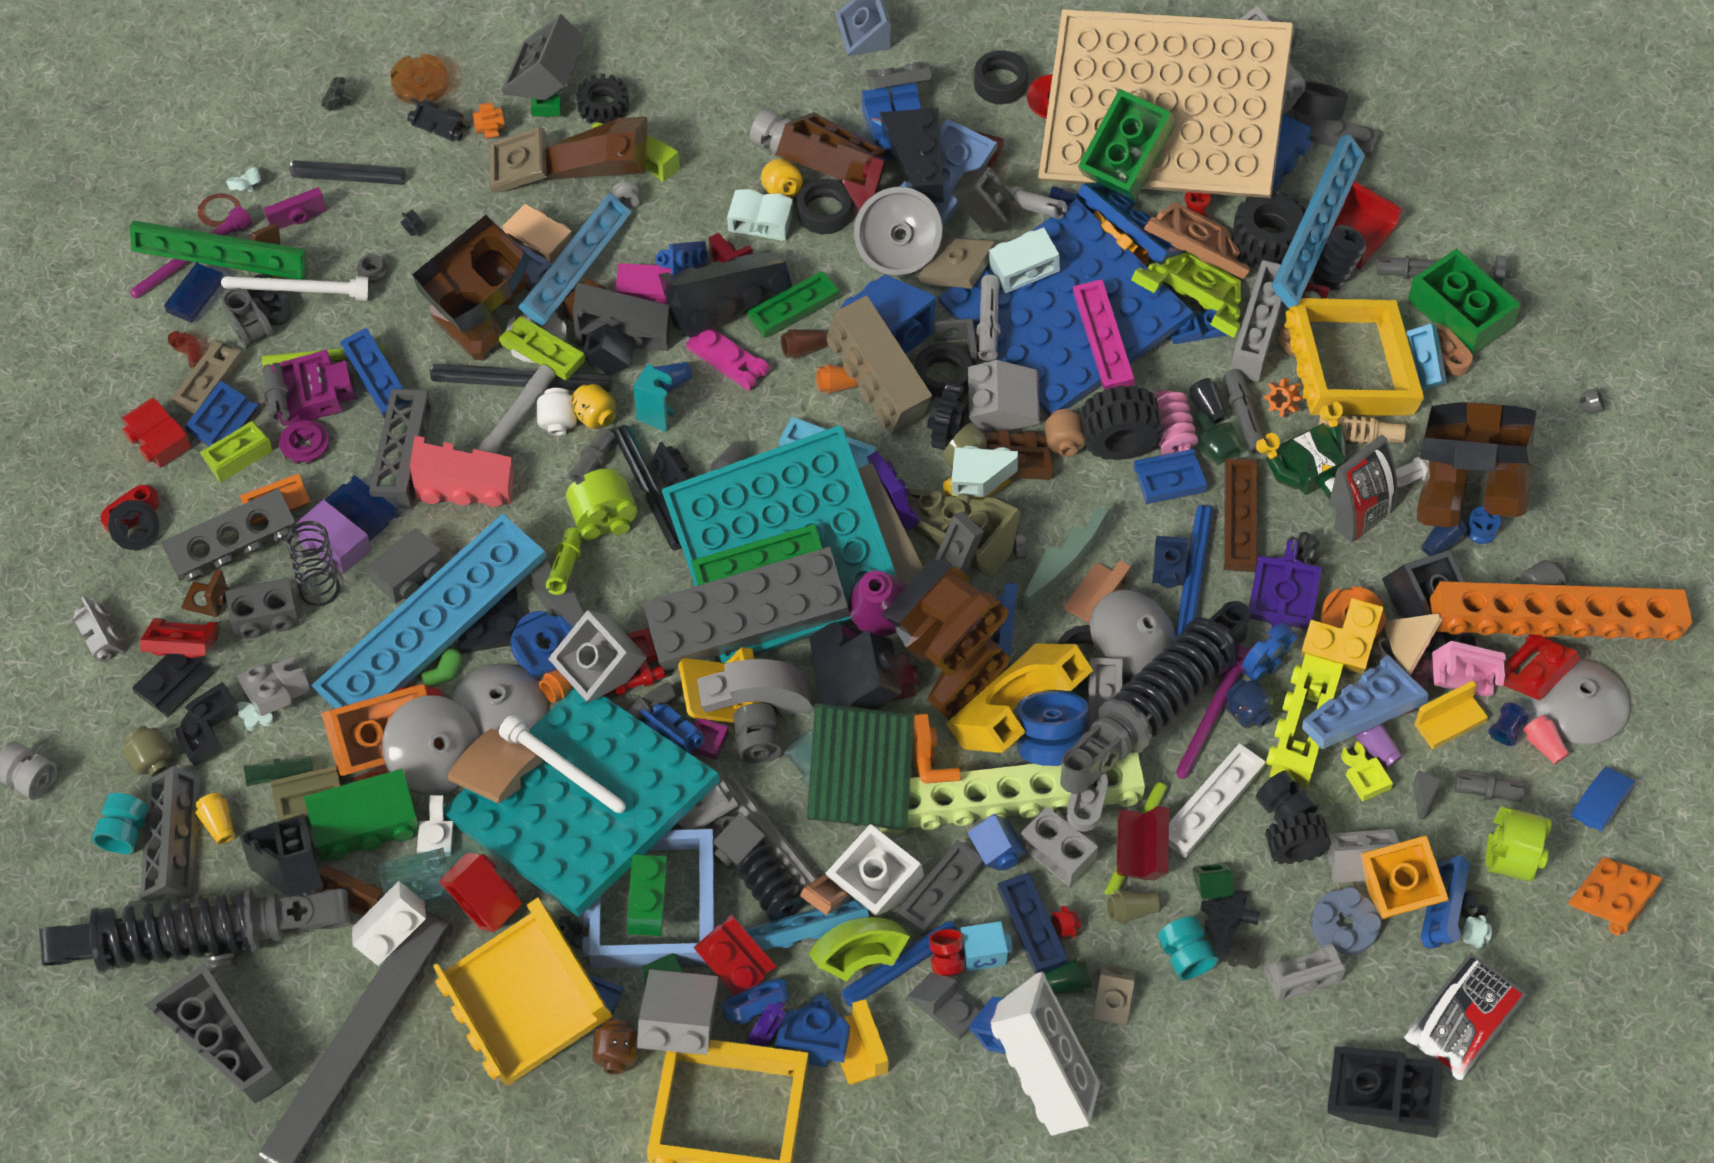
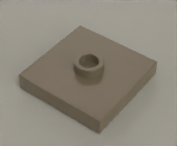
M541 126L489 143L490 189L493 193L503 192L547 177L546 132Z
M944 238L934 259L919 274L920 283L924 285L973 288L990 262L989 250L996 246L995 241Z

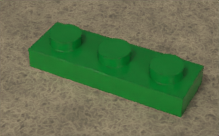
M820 271L749 310L748 319L760 334L767 338L839 298V289L823 271Z

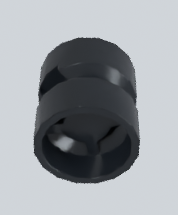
M1287 770L1277 773L1265 782L1255 797L1268 813H1275L1273 819L1276 822L1280 818L1286 820L1288 819L1287 816L1292 814L1293 817H1296L1299 813L1303 812L1305 816L1309 812L1316 813L1319 807L1306 791H1299L1300 784Z

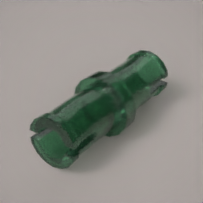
M311 756L281 761V758H274V762L244 765L247 787L270 783L273 780L313 771Z

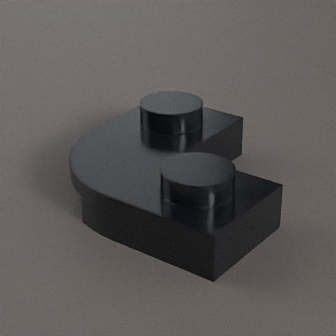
M224 682L219 683L187 704L185 708L188 712L184 716L180 728H175L176 736L194 767L223 750L212 727L240 710Z

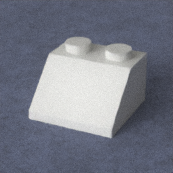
M871 824L826 872L827 877L876 916L904 903L925 879L921 863Z

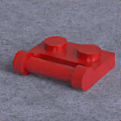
M153 618L140 639L141 652H152V654L158 656L169 653L184 654V656L189 658L205 656L212 643L218 640L220 626L218 622H207L205 625L165 622L163 618Z
M1529 634L1525 638L1526 643L1504 663L1505 680L1503 685L1540 701L1580 660L1578 651L1550 641L1541 635ZM1535 651L1539 653L1518 674L1514 673Z

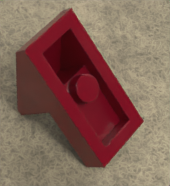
M875 156L871 162H866L862 178L866 179L865 183L847 177L842 179L858 211H860L861 207L870 197L878 193L887 163L886 158Z

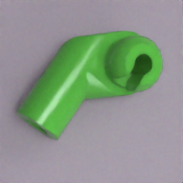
M454 648L444 650L438 667L421 673L424 685L433 687L454 680L462 664L460 652Z

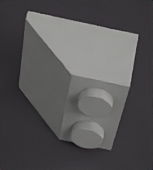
M999 360L968 367L969 418L983 434L985 432H996L997 429L1009 431L1040 423L1039 373L1036 369Z
M587 610L548 660L586 702H592L628 682L646 660L647 656L609 615Z

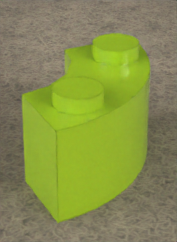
M879 917L856 918L841 923L829 930L815 943L808 954L818 968L847 982L857 970L866 965L882 963L893 966L910 936L899 923Z

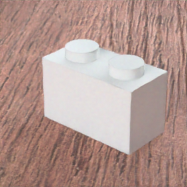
M398 881L352 927V945L379 966L426 919L424 900L402 882Z

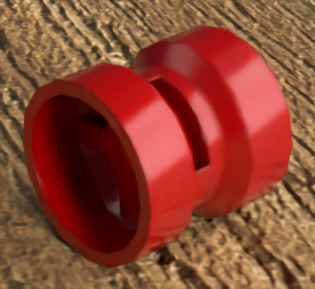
M943 929L935 931L929 936V947L934 953L931 958V967L935 974L951 976L964 971L966 964L965 956L961 953V949L964 946L961 932L954 929Z

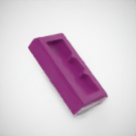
M319 187L264 208L268 226L276 223L279 225V229L292 224H302L308 218L326 211L323 194Z

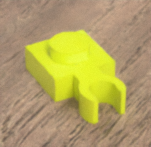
M1356 742L1354 750L1358 755H1350L1345 747L1342 749L1341 759L1346 765L1352 767L1347 769L1346 777L1362 802L1391 790L1393 783L1377 757L1367 760L1365 749L1360 742Z

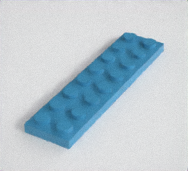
M502 513L311 686L333 709L404 688L547 557L545 551Z

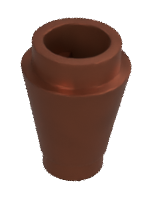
M789 329L787 333L781 334L780 339L784 356L793 357V359L825 348L828 344L827 335L824 330Z

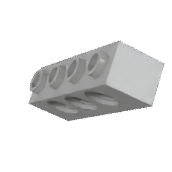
M1262 260L1233 352L1230 371L1234 369L1241 370L1243 378L1257 382L1260 380L1283 304L1281 298L1276 295L1271 287L1281 265Z

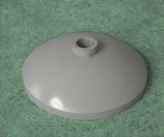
M907 187L887 188L874 194L861 207L854 225L855 244L861 257L874 270L890 276H906L923 269L936 256L943 238L942 220L935 205L921 192ZM902 230L906 231V237L903 240H898L896 237L897 233Z
M1118 590L1107 594L1096 604L1091 614L1090 632L1098 653L1102 658L1123 659L1122 675L1131 679L1141 672L1143 667L1150 663L1156 655L1161 653L1176 638L1174 626L1165 611L1155 601L1135 591Z
M1579 659L1580 661L1540 701L1531 697L1532 707L1537 718L1545 714L1548 720H1553L1562 740L1578 745L1600 744L1612 739L1623 729L1630 713V700L1626 688L1614 673L1598 663ZM1580 689L1587 690L1589 693H1583Z
M509 664L488 665L471 672L456 686L450 699L461 705L469 713L475 722L479 737L491 728L499 731L503 721L512 714H516L523 719L529 729L547 714V697L539 687V680L529 674L527 670ZM493 695H502L498 699L491 698Z
M421 696L401 705L388 720L382 739L383 757L390 772L403 768L410 791L423 795L443 794L460 786L448 780V773L466 749L479 738V733L472 717L455 701L442 696ZM436 738L442 740L443 746L440 750L434 746Z

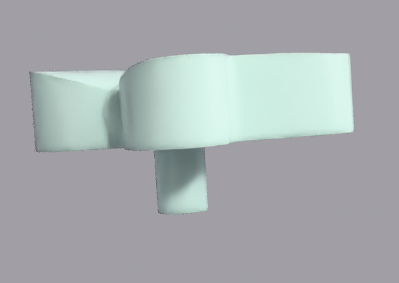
M252 167L241 177L227 179L226 183L229 190L238 189L241 191L247 188L248 192H252V185L260 182L262 179L257 167Z
M239 702L237 704L240 709L237 713L245 720L244 724L247 730H254L260 724L263 726H271L273 724L272 712L261 716L253 704L249 702Z

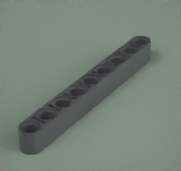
M425 910L426 919L386 958L263 1145L256 1163L305 1162L313 1150V1147H311L316 1137L320 1138L333 1119L330 1116L336 1107L340 1108L351 1091L349 1086L355 1078L359 1079L370 1062V1059H368L373 1049L377 1050L389 1032L386 1029L392 1021L395 1022L406 1006V998L410 992L414 994L425 977L423 972L428 964L432 966L443 949L441 944L446 937L450 938L452 935L453 924Z

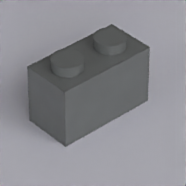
M415 528L367 566L371 581L397 604L403 598L408 599L417 591L419 585L430 579L444 566L441 550Z

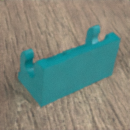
M648 363L633 385L636 419L667 432L670 427L667 413L674 415V410L666 405L668 392L659 387V381L671 385L672 378L668 374L654 369V365Z

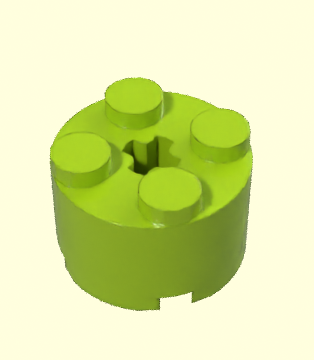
M599 469L583 475L585 481L577 485L574 481L568 487L565 495L577 529L582 534L584 540H593L600 535L610 532L618 536L629 531V524L637 514V505L623 474L622 476L619 475L617 470Z
M1502 806L1497 811L1493 823L1499 825L1495 829L1494 834L1489 833L1485 867H1489L1487 871L1490 873L1533 882L1537 868L1544 869L1547 863L1548 849L1544 848V842L1549 836L1552 821L1540 815Z

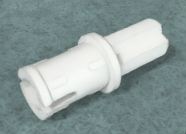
M1416 457L1412 463L1396 469L1397 487H1403L1419 479L1424 481L1425 475L1429 470V461Z

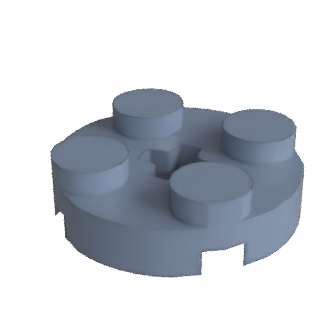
M1347 887L1343 890L1329 892L1319 899L1312 913L1311 926L1315 939L1322 947L1325 948L1324 945L1332 943L1336 952L1354 956L1365 952L1374 944L1381 926V920L1376 907L1368 898L1361 895L1357 889ZM1340 916L1350 917L1353 920L1351 924L1352 929L1346 926L1341 928L1338 926Z

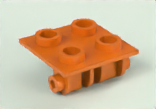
M1603 856L1568 904L1608 920L1610 932L1619 936L1621 933L1628 931V925L1633 919L1638 918L1639 912H1642L1645 908L1644 904L1655 895V889L1663 879Z

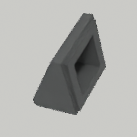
M1418 770L1413 783L1418 817L1426 819L1437 796L1441 779Z

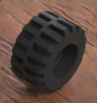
M1272 191L1271 198L1247 197L1245 202L1240 203L1235 214L1231 240L1240 251L1238 258L1241 261L1248 259L1247 265L1252 268L1255 264L1261 265L1262 260L1281 265L1306 212L1303 205H1298L1297 199L1294 197L1290 199L1287 197L1288 194L1281 193L1279 195ZM1270 227L1279 230L1280 233H1268L1260 228Z
M1122 385L1104 389V391L1094 394L1093 398L1087 399L1085 405L1081 408V420L1088 451L1092 452V455L1095 457H1101L1104 460H1127L1137 456L1140 457L1146 452L1153 450L1155 445L1161 442V437H1163L1157 398H1155L1152 392H1148L1143 387L1137 388V386Z

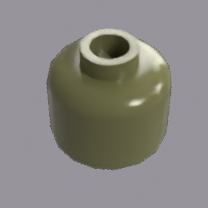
M141 726L124 738L125 744L122 754L138 775L150 773L154 777L169 767L167 761L171 758L173 751L157 728Z

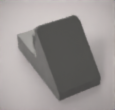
M929 973L907 998L955 1038L960 1040L970 1030L968 1026L979 1014L980 1010L956 991L957 981L954 978Z

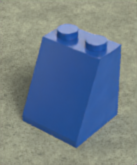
M886 274L876 281L869 282L863 291L855 297L848 298L841 306L843 308L867 295L905 354L934 333L936 298L930 293Z

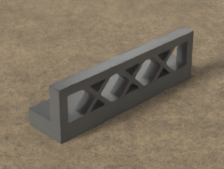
M391 389L369 492L372 497H396L399 508L412 509L415 489L410 462L414 436L424 437V443H426L433 411L428 390ZM398 400H413L412 406L402 413L397 408ZM403 422L408 427L407 431L395 438L391 431ZM395 448H398L402 452V456L390 464L386 460V455ZM391 473L397 478L395 487L380 486L381 480Z
M172 766L148 780L147 806L149 811L145 821L140 899L143 901H151L165 893L179 899L193 896L198 822L196 802L199 800L200 776L176 766ZM164 785V790L160 795V786ZM162 815V819H161V821H160V823H159V825H158V820H159L160 816ZM159 844H160V849H159L158 853L156 854V850H157V848H158V846H159ZM158 874V884L153 886L154 880Z

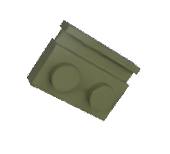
M336 765L270 781L278 821L304 814L306 821L310 822L303 796L341 786Z

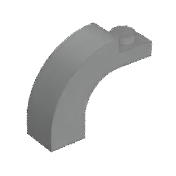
M748 659L724 664L725 671L697 679L701 707L705 713L738 703L752 701L765 702L775 706L782 717L814 709L809 680L800 669L782 661Z

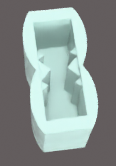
M753 189L735 190L727 216L728 231L782 241L786 240L793 216V199L779 193L763 195Z

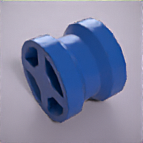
M1484 506L1475 508L1470 514L1469 522L1466 526V534L1472 541L1479 544L1492 542L1496 538L1501 524L1500 515L1489 514L1484 510Z

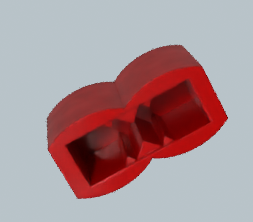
M153 397L122 417L125 425L122 431L131 444L138 442L141 446L139 451L148 463L154 461L161 468L192 448L183 429Z

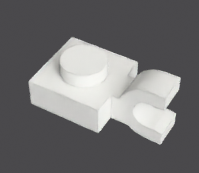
M430 795L429 821H419L418 856H452L454 824L453 821H445L443 808L446 804H444L443 795Z

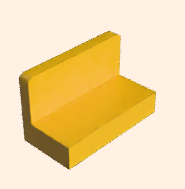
M1473 680L1419 708L1414 726L1432 750L1487 722L1488 716L1473 698L1477 688Z
M866 999L852 1003V1015L843 1017L850 1025L851 1030L844 1063L840 1062L849 1085L888 1073L889 1062Z

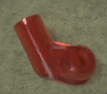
M173 331L169 334L168 344L174 350L187 355L189 366L195 368L203 357L200 341L192 335L180 333L179 331Z

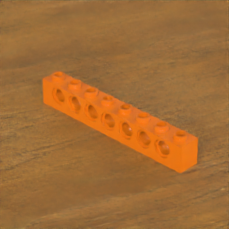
M1440 581L1430 597L1432 614L1442 616V622L1436 632H1449L1450 634H1460L1463 632L1480 633L1481 635L1501 633L1511 634L1512 636L1534 634L1543 637L1567 635L1574 638L1600 636L1605 639L1633 637L1636 640L1663 638L1667 641H1673L1681 638L1693 623L1684 589Z

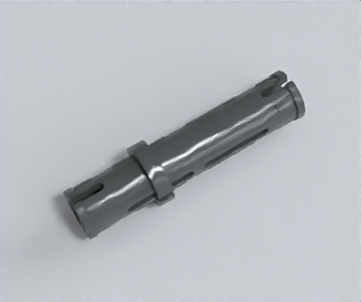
M1234 369L1224 374L1223 379L1230 394L1229 404L1232 409H1235L1248 452L1251 456L1262 454L1256 448L1257 441L1264 439L1252 404L1254 401L1253 395L1247 390L1241 370Z

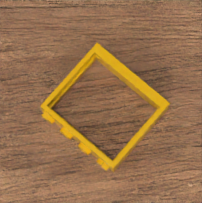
M1301 298L1298 305L1290 307L1286 311L1285 327L1289 330L1291 338L1290 348L1292 353H1295L1297 375L1302 380L1304 388L1303 399H1307L1310 415H1320V409L1325 405L1328 407L1329 414L1334 415L1332 407L1334 402L1341 404L1343 408L1342 415L1403 416L1415 414L1424 396L1396 300ZM1310 322L1377 323L1395 390L1327 389Z
M710 1040L708 1055L666 1051L647 1150L648 1163H793L808 1070V1053ZM677 1061L793 1076L780 1161L663 1145L662 1139Z

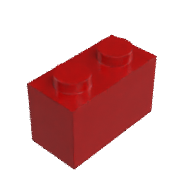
M466 853L439 880V883L482 931L496 932L523 903L515 895L517 890L513 884L504 878L501 879L495 872L496 865L485 854Z

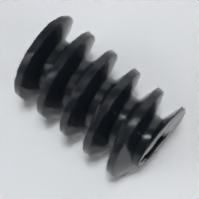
M1338 225L1334 228L1314 268L1313 279L1315 283L1328 287L1331 291L1339 290L1345 285L1366 249V242L1356 229L1347 225Z
M762 845L743 859L737 870L738 876L745 880L746 888L752 891V896L759 901V906L766 911L769 920L774 921L795 915L804 907L807 901L802 897L796 898L801 889L797 885L791 886L793 883L792 876H783L786 868L783 865L776 866L779 858L776 855L768 856L772 848L769 845Z

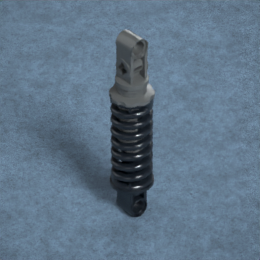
M1230 601L1225 603L1210 619L1203 617L1194 618L1186 625L1183 633L1179 634L1172 643H1169L1161 653L1143 667L1141 672L1137 673L1130 682L1120 689V692L1107 699L1099 707V718L1091 725L1090 731H1087L1063 755L1060 778L1062 788L1073 794L1083 793L1103 773L1108 772L1117 760L1124 759L1131 751L1134 753L1143 752L1151 744L1152 737L1159 735L1163 727H1167L1174 717L1183 712L1184 707H1188L1194 701V697L1201 695L1205 687H1209L1214 682L1215 677H1219L1225 671L1232 668L1238 657L1236 645H1239L1247 637L1250 618L1249 607L1239 601Z
M249 887L236 892V896H231L230 903H228L227 895L224 893L217 895V904L209 905L207 896H200L198 898V907L192 908L188 898H182L179 902L180 909L174 910L172 909V903L165 900L161 903L159 917H155L153 905L145 903L142 906L143 919L136 920L134 906L127 905L124 908V922H122V918L117 919L114 908L100 909L96 907L91 910L90 923L52 926L40 929L41 961L43 966H57L75 961L94 959L97 971L105 973L107 970H111L114 964H118L122 968L130 967L134 959L141 966L148 965L153 957L157 962L165 963L170 959L171 954L176 960L180 961L187 959L190 951L194 957L203 958L207 954L208 949L213 955L218 956L225 952L227 946L234 953L248 951L255 953L259 951L260 942L264 939L272 938L274 941H281L283 934L350 926L348 891L345 889H334L305 897L293 896L278 898L277 893H269L267 897L256 898L252 888ZM301 906L307 913L302 914L301 921H297L291 914L297 913V907Z

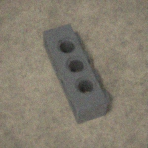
M278 488L162 541L161 544L178 579L186 578V581L190 582L205 574L203 570L213 565L216 568L224 567L234 561L233 556L245 552L246 555L262 549V543L272 538L275 541L285 539L288 531L295 525V521ZM257 517H264L269 521V525L263 531H255L251 528V522ZM229 530L236 531L240 535L239 540L232 545H227L221 540L222 535ZM198 544H206L210 547V552L204 558H196L192 555L193 548Z

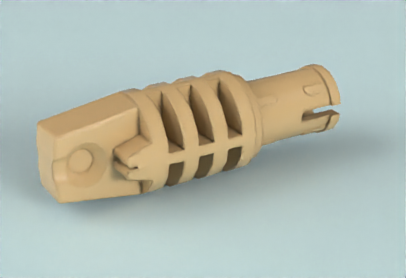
M1341 415L1337 419L1338 423L1342 424L1345 441H1350V443L1357 441L1358 444H1363V442H1367V445H1369L1382 434L1387 438L1388 442L1404 444L1405 424L1378 422V419L1374 417L1366 419L1363 416L1361 418H1357V416L1350 418L1348 415ZM1320 416L1318 425L1324 423L1327 427L1329 425L1328 421L1323 420Z

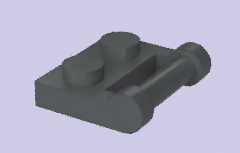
M922 61L913 62L901 68L894 69L890 67L876 71L875 69L866 71L868 86L874 89L932 79L930 67H924Z

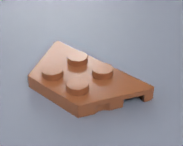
M1173 202L1167 209L1160 211L1156 218H1150L1144 227V230L1170 242L1176 249L1186 250L1196 255L1202 262L1212 263L1241 279H1244L1250 271L1247 264H1242L1237 260L1240 251L1231 240V235L1226 227L1177 202Z

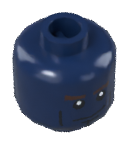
M1243 679L1233 685L1227 692L1226 709L1242 727L1251 728L1257 725L1258 728H1261L1272 719L1273 714L1271 711L1274 707V698L1259 682Z

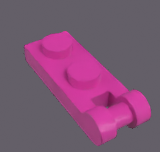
M713 328L691 337L686 342L687 349L748 391L756 385V380L760 376L763 378L770 372V367L765 360L755 358ZM745 367L750 369L749 371H742Z

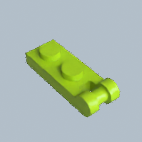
M518 317L512 323L513 328L510 331H505L499 337L500 343L506 349L515 350L540 366L542 364L548 366L557 376L565 381L585 362V354L523 317Z

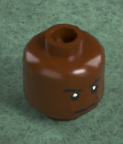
M621 1020L605 1021L603 1026L594 1032L593 1061L598 1066L604 1067V1072L607 1074L625 1073V1068H629L637 1063L638 1032L630 1027L631 1024L629 1022Z

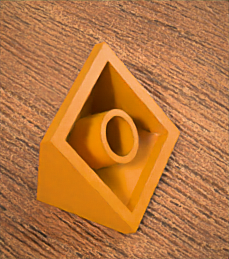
M1427 835L1361 854L1367 892L1382 919L1449 900Z

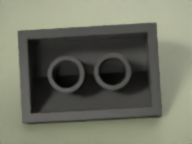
M562 14L558 15L522 42L501 91L506 95L546 100L553 94L559 95L568 86V76L575 69L573 64L582 52L580 48L585 37Z

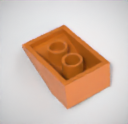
M424 684L321 712L339 776L386 764L382 751V739L386 724L401 705L414 698L427 696ZM439 738L434 740L436 749L442 747Z

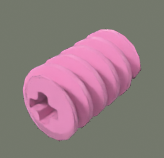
M1169 390L1154 393L1155 398H1157L1163 429V437H1161V442L1159 443L1161 455L1190 450L1196 446L1198 437L1194 434L1195 426L1192 424V415L1189 414L1190 406L1187 404V395L1182 392H1172Z

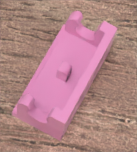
M1450 641L1432 652L1434 685L1454 690L1473 680L1477 685L1475 695L1491 696L1494 692V676L1496 685L1503 686L1505 653L1455 641Z

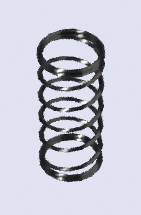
M302 521L295 524L288 531L286 544L290 551L292 568L295 571V579L297 580V588L299 589L301 599L309 605L323 606L332 602L340 591L329 536L326 528L319 522ZM307 525L317 526L322 530L304 528L293 533L297 528ZM303 531H314L325 538L324 541L316 538H306L298 541L293 547L291 546L292 538ZM305 541H316L323 544L319 548H308L301 552L295 550L296 546ZM321 552L325 554L322 559L310 558L301 563L296 562L298 557H311ZM309 561H318L315 564L303 565ZM322 562L328 564L325 568H312L303 573L298 571L300 567H314ZM314 570H322V571H320V572L313 573V574H311V575H306L308 572H311V571H314ZM318 575L328 576L319 584L310 585L304 583L310 577ZM330 578L334 579L332 585L322 593L308 594L302 590L303 586L317 587L326 583ZM336 583L334 595L324 603H312L303 596V594L310 597L322 596L328 593Z

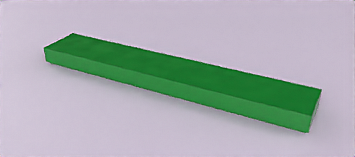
M135 220L130 224L132 252L297 280H304L307 276L306 249Z

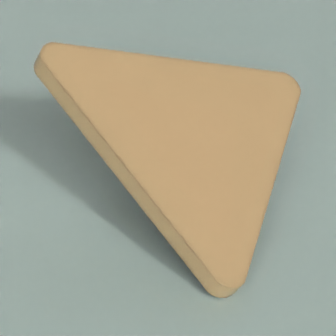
M1431 614L1386 621L1384 629L1396 662L1407 674L1411 675L1426 647L1429 648L1430 641L1442 622L1441 615Z

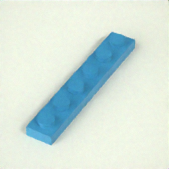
M609 192L518 308L537 325L542 327L632 211Z

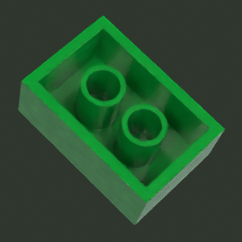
M1119 88L1083 155L1078 169L1084 177L1136 200L1177 124L1171 112Z
M1457 248L1413 277L1408 300L1434 324L1447 326L1471 351L1472 355L1514 326L1521 305Z

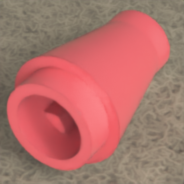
M1545 714L1533 720L1523 729L1527 734L1525 739L1543 753L1553 765L1570 754L1553 720H1548Z

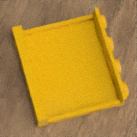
M539 898L527 904L531 914L446 970H443L438 964L433 966L439 976L435 980L437 987L445 998L450 996L455 1004L450 1008L461 1025L466 1023L471 1031L466 1035L467 1039L477 1053L482 1050L487 1060L482 1062L486 1072L492 1080L499 1078L506 1086H509L613 1017L550 911Z

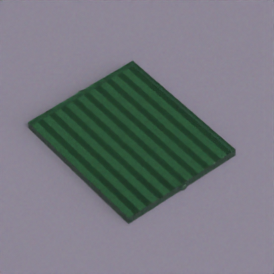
M815 704L806 820L853 824L854 826H869L871 824L874 827L907 830L914 715L868 710L867 708L858 709Z

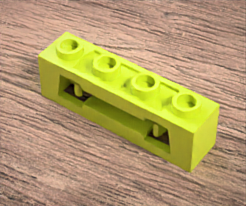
M1307 654L1304 656L1302 666L1295 664L1290 683L1295 684L1296 687L1294 693L1287 691L1282 710L1288 711L1286 720L1279 718L1274 737L1280 738L1278 747L1271 745L1266 761L1267 765L1272 766L1269 777L1287 770L1300 786L1308 788L1319 751L1318 744L1309 736L1307 744L1294 740L1291 750L1286 749V747H1291L1307 692V689L1304 687L1309 688L1306 700L1317 702L1318 709L1329 699H1334L1343 667L1342 664ZM1321 690H1326V694L1321 693ZM1303 751L1308 753L1307 757L1303 756Z

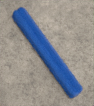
M946 921L902 950L893 966L881 964L845 987L841 994L843 1000L848 1006L852 1007V1003L866 999L934 954L929 947V936L933 932L943 929L958 931V929L951 921Z

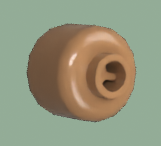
M1060 409L1053 412L1046 420L1044 428L1047 446L1053 453L1069 457L1075 455L1085 446L1082 420L1078 413L1070 409Z

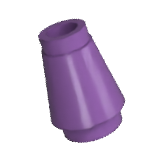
M1382 723L1354 735L1363 745L1365 751L1374 758L1377 757L1378 761L1387 768L1402 757V754L1398 751L1397 746Z

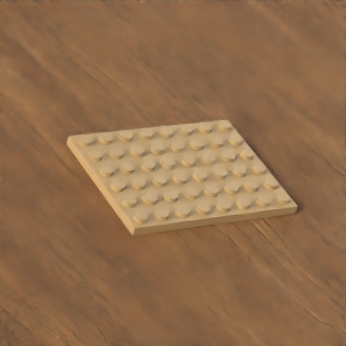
M1062 10L1038 179L1040 181L1071 184L1097 183L1084 177L1078 169V165L1120 88L1171 112L1177 122L1142 189L1271 198L1294 32L1293 23Z

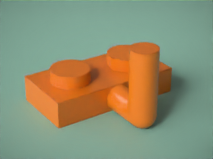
M928 714L914 715L912 758L915 777H920V780L925 784L960 781L959 768L932 770V767L936 765L934 747H937L936 728L929 726Z

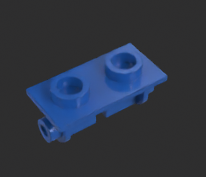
M706 241L669 244L670 250L659 251L655 258L656 263L660 267L671 268V274L682 272L681 269L693 267L697 269L706 267L708 261Z
M656 704L652 708L651 714L644 709L640 710L647 726L689 754H691L690 751L694 747L699 748L704 743L702 731L687 720L676 727L683 720L682 716L667 704Z

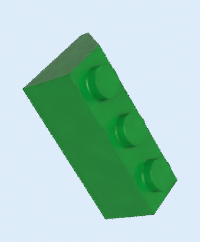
M403 768L303 796L322 860L336 861L345 858L348 853L360 849L372 851L377 849L381 843L392 840L397 842L406 841L418 833L419 830Z

